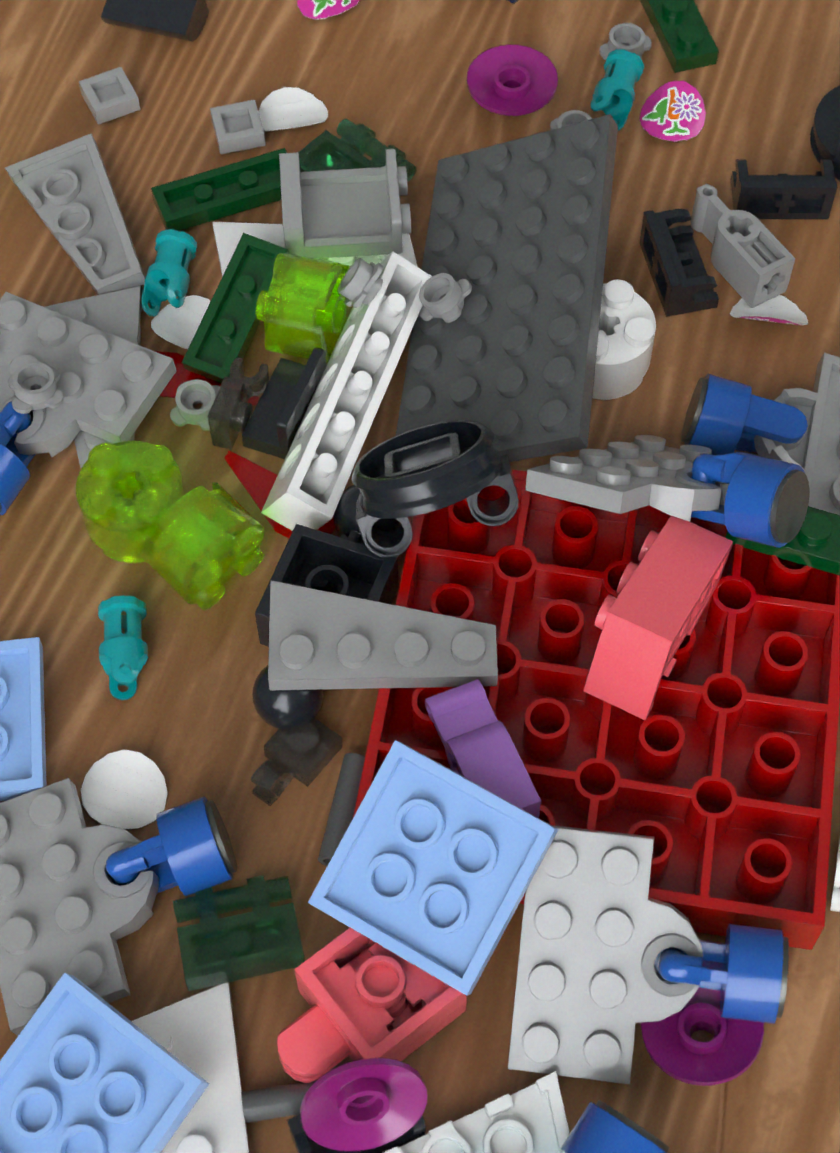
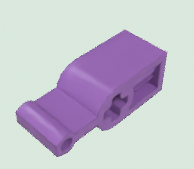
M479 679L426 698L425 707L444 745L451 770L539 818L541 800L506 727L501 721L497 720Z

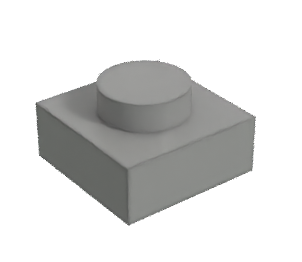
M122 67L79 81L81 94L98 125L140 110L138 96Z
M255 100L210 108L211 120L220 155L266 146L264 130Z

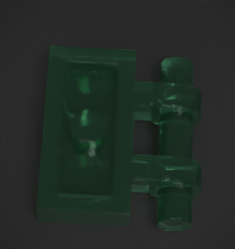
M347 118L343 119L337 127L336 132L342 138L339 139L325 130L298 152L300 172L384 167L386 165L385 149H395L397 167L406 166L407 182L413 178L417 169L415 165L406 160V154L394 145L387 147L375 138L376 135L373 130L364 124L356 125ZM363 154H367V155L370 156L372 159H371V160L367 159L366 157L363 156Z
M264 875L247 878V885L215 892L213 887L196 892V896L173 900L177 923L200 919V923L177 928L184 977L188 991L292 969L305 962L294 904L289 903L271 908L269 904L292 899L288 876L265 880ZM252 907V912L220 919L218 914Z

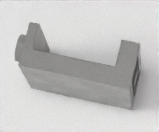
M385 149L386 165L384 167L300 172L299 153L279 154L284 243L291 256L290 260L390 254L392 251L397 254L402 253V233H411V215L409 203L400 204V196H408L406 166L397 167L395 149Z

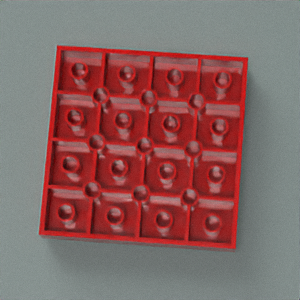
M512 469L519 501L518 509L512 519L502 525L488 526L478 522L472 516L466 499L436 511L413 516L412 541L406 550L396 605L496 625L497 686H483L497 720L501 721L506 727L541 800L539 819L553 826L654 837L648 897L670 903L689 919L695 932L726 937L728 924L782 930L783 937H788L789 947L812 950L825 927L840 702V575L781 559L778 556H771L743 548L739 544H732L719 583L691 635L687 634L673 656L677 660L669 677L662 675L653 701V707L646 720H643L583 690L602 629L594 626L605 598L608 595L618 597L617 587L627 565L630 562L639 565L638 556L649 532L653 530L660 533L671 515L650 505L623 514H617L525 491L527 471ZM490 485L483 488L478 496L484 500H496L506 490L497 485ZM691 517V523L726 537L727 529L725 525ZM456 687L379 688L353 818L395 740L451 770L444 745L425 707V699ZM525 894L519 904H524Z

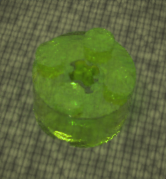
M279 253L274 262L273 278L269 291L262 290L256 303V317L258 320L264 321L265 349L278 354L309 359L313 349L318 347L325 350L326 362H329L348 319L346 317V297L338 292V287L350 266L332 261Z
M124 441L114 444L101 443L89 452L88 460L78 474L75 490L85 528L92 542L99 546L108 557L127 563L153 560L161 556V550L169 546L173 541H175L176 545L187 529L189 510L181 472L176 461L173 459L171 451L159 444L154 445L142 441Z
M212 482L213 490L210 492L201 485L177 500L156 523L162 530L156 542L153 543L147 537L141 552L142 558L188 604H197L203 611L213 607L222 598L226 591L223 585L237 573L242 577L249 575L260 565L265 556L259 549L264 538V527L217 482Z

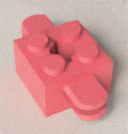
M349 928L294 969L299 993L311 1008L282 1029L277 1038L278 1054L285 1072L294 1080L303 1083H311L318 1080L348 1056L352 1061L386 1058L401 1062L466 1011L467 996L354 929Z

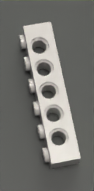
M394 251L380 263L383 265V270L379 277L383 279V284L375 298L368 305L361 303L358 308H352L262 509V514L293 531L296 524L317 530L332 519L423 305L419 299V293L423 284L432 276Z

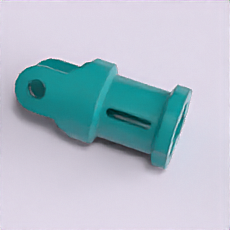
M625 49L614 50L608 54L604 64V78L596 84L590 104L593 111L602 110L605 115L611 114L618 126V131L626 123L635 100L634 85L640 80L644 70L643 60L637 54Z
M168 229L157 234L155 241L157 254L155 262L147 270L141 299L143 310L151 317L158 314L161 302L166 300L175 308H180L184 304L190 284V275L187 271L190 261L195 258L197 242L186 232Z
M125 595L113 596L108 600L100 602L98 606L99 619L104 621V642L99 646V660L105 673L109 676L110 693L118 700H128L135 695L138 674L148 659V646L142 640V620L147 615L146 603L136 597ZM122 685L127 686L128 690L121 692L118 687Z

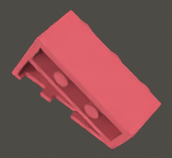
M670 516L660 533L653 530L649 532L638 556L639 565L633 562L627 565L617 587L618 597L608 595L597 614L594 626L602 629L583 690L584 692L646 720L653 707V701L662 675L669 677L677 660L673 656L687 634L691 635L719 583L733 544L732 540L674 516Z

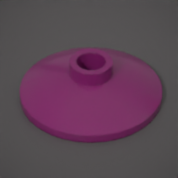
M501 45L490 48L473 60L467 72V87L471 97L486 110L507 116L526 115L543 108L554 97L558 85L557 70L551 60L538 50L522 45Z
M698 988L697 992L681 1011L661 1021L641 1022L643 1043L649 1056L666 1074L688 1084L710 1086L731 1081L749 1069L758 1057L763 1044L764 1023L720 1017V990ZM704 1030L709 1032L713 1039L708 1042H698L693 1040L691 1035L696 1031Z
M369 1058L353 1061L329 1071L309 1088L300 1108L302 1125L306 1134L323 1147L338 1151L372 1149L399 1138L418 1122L427 1105V1090L421 1075L413 1067L403 1062L386 1058Z

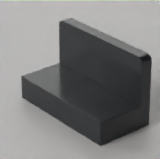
M315 347L306 365L280 358L242 433L244 447L278 458H286L326 369V352L324 349Z

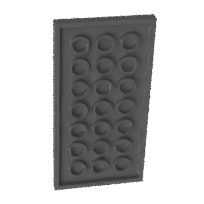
M611 114L438 160L421 270L431 276L439 273L450 274L456 282L460 279H467L472 285V291L464 298L461 315L453 322L446 323L442 318H432L429 321H424L418 314L412 328L396 436L434 423L470 420L481 423L493 432V448L500 453V456L507 455L509 462L588 448L618 126Z

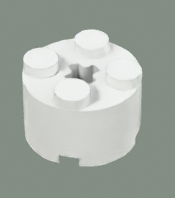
M616 279L607 284L603 283L592 396L594 399H616L633 392L643 381V377L650 365L656 332L655 316L649 304L634 292V288L630 283L624 280Z

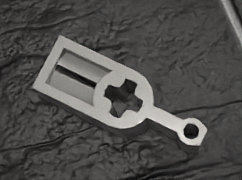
M709 184L698 187L690 222L695 231L702 232L713 244L710 257L716 270L751 308L786 292L796 258L753 214L744 210H730L717 196L715 187Z

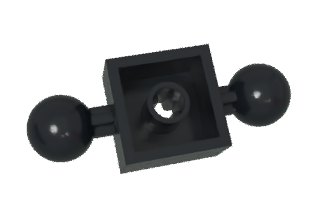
M352 485L343 491L333 515L336 530L341 537L296 524L270 580L392 604L399 588L398 555L395 557H381L375 555L366 547L356 520V507L360 491L358 487ZM381 518L374 523V526L382 531H393L400 525V522L395 518ZM270 581L255 612L260 644L268 647ZM267 665L258 674L254 682L252 696L257 713L266 723L278 729L293 730L305 726L316 717L323 703L324 690L270 691Z

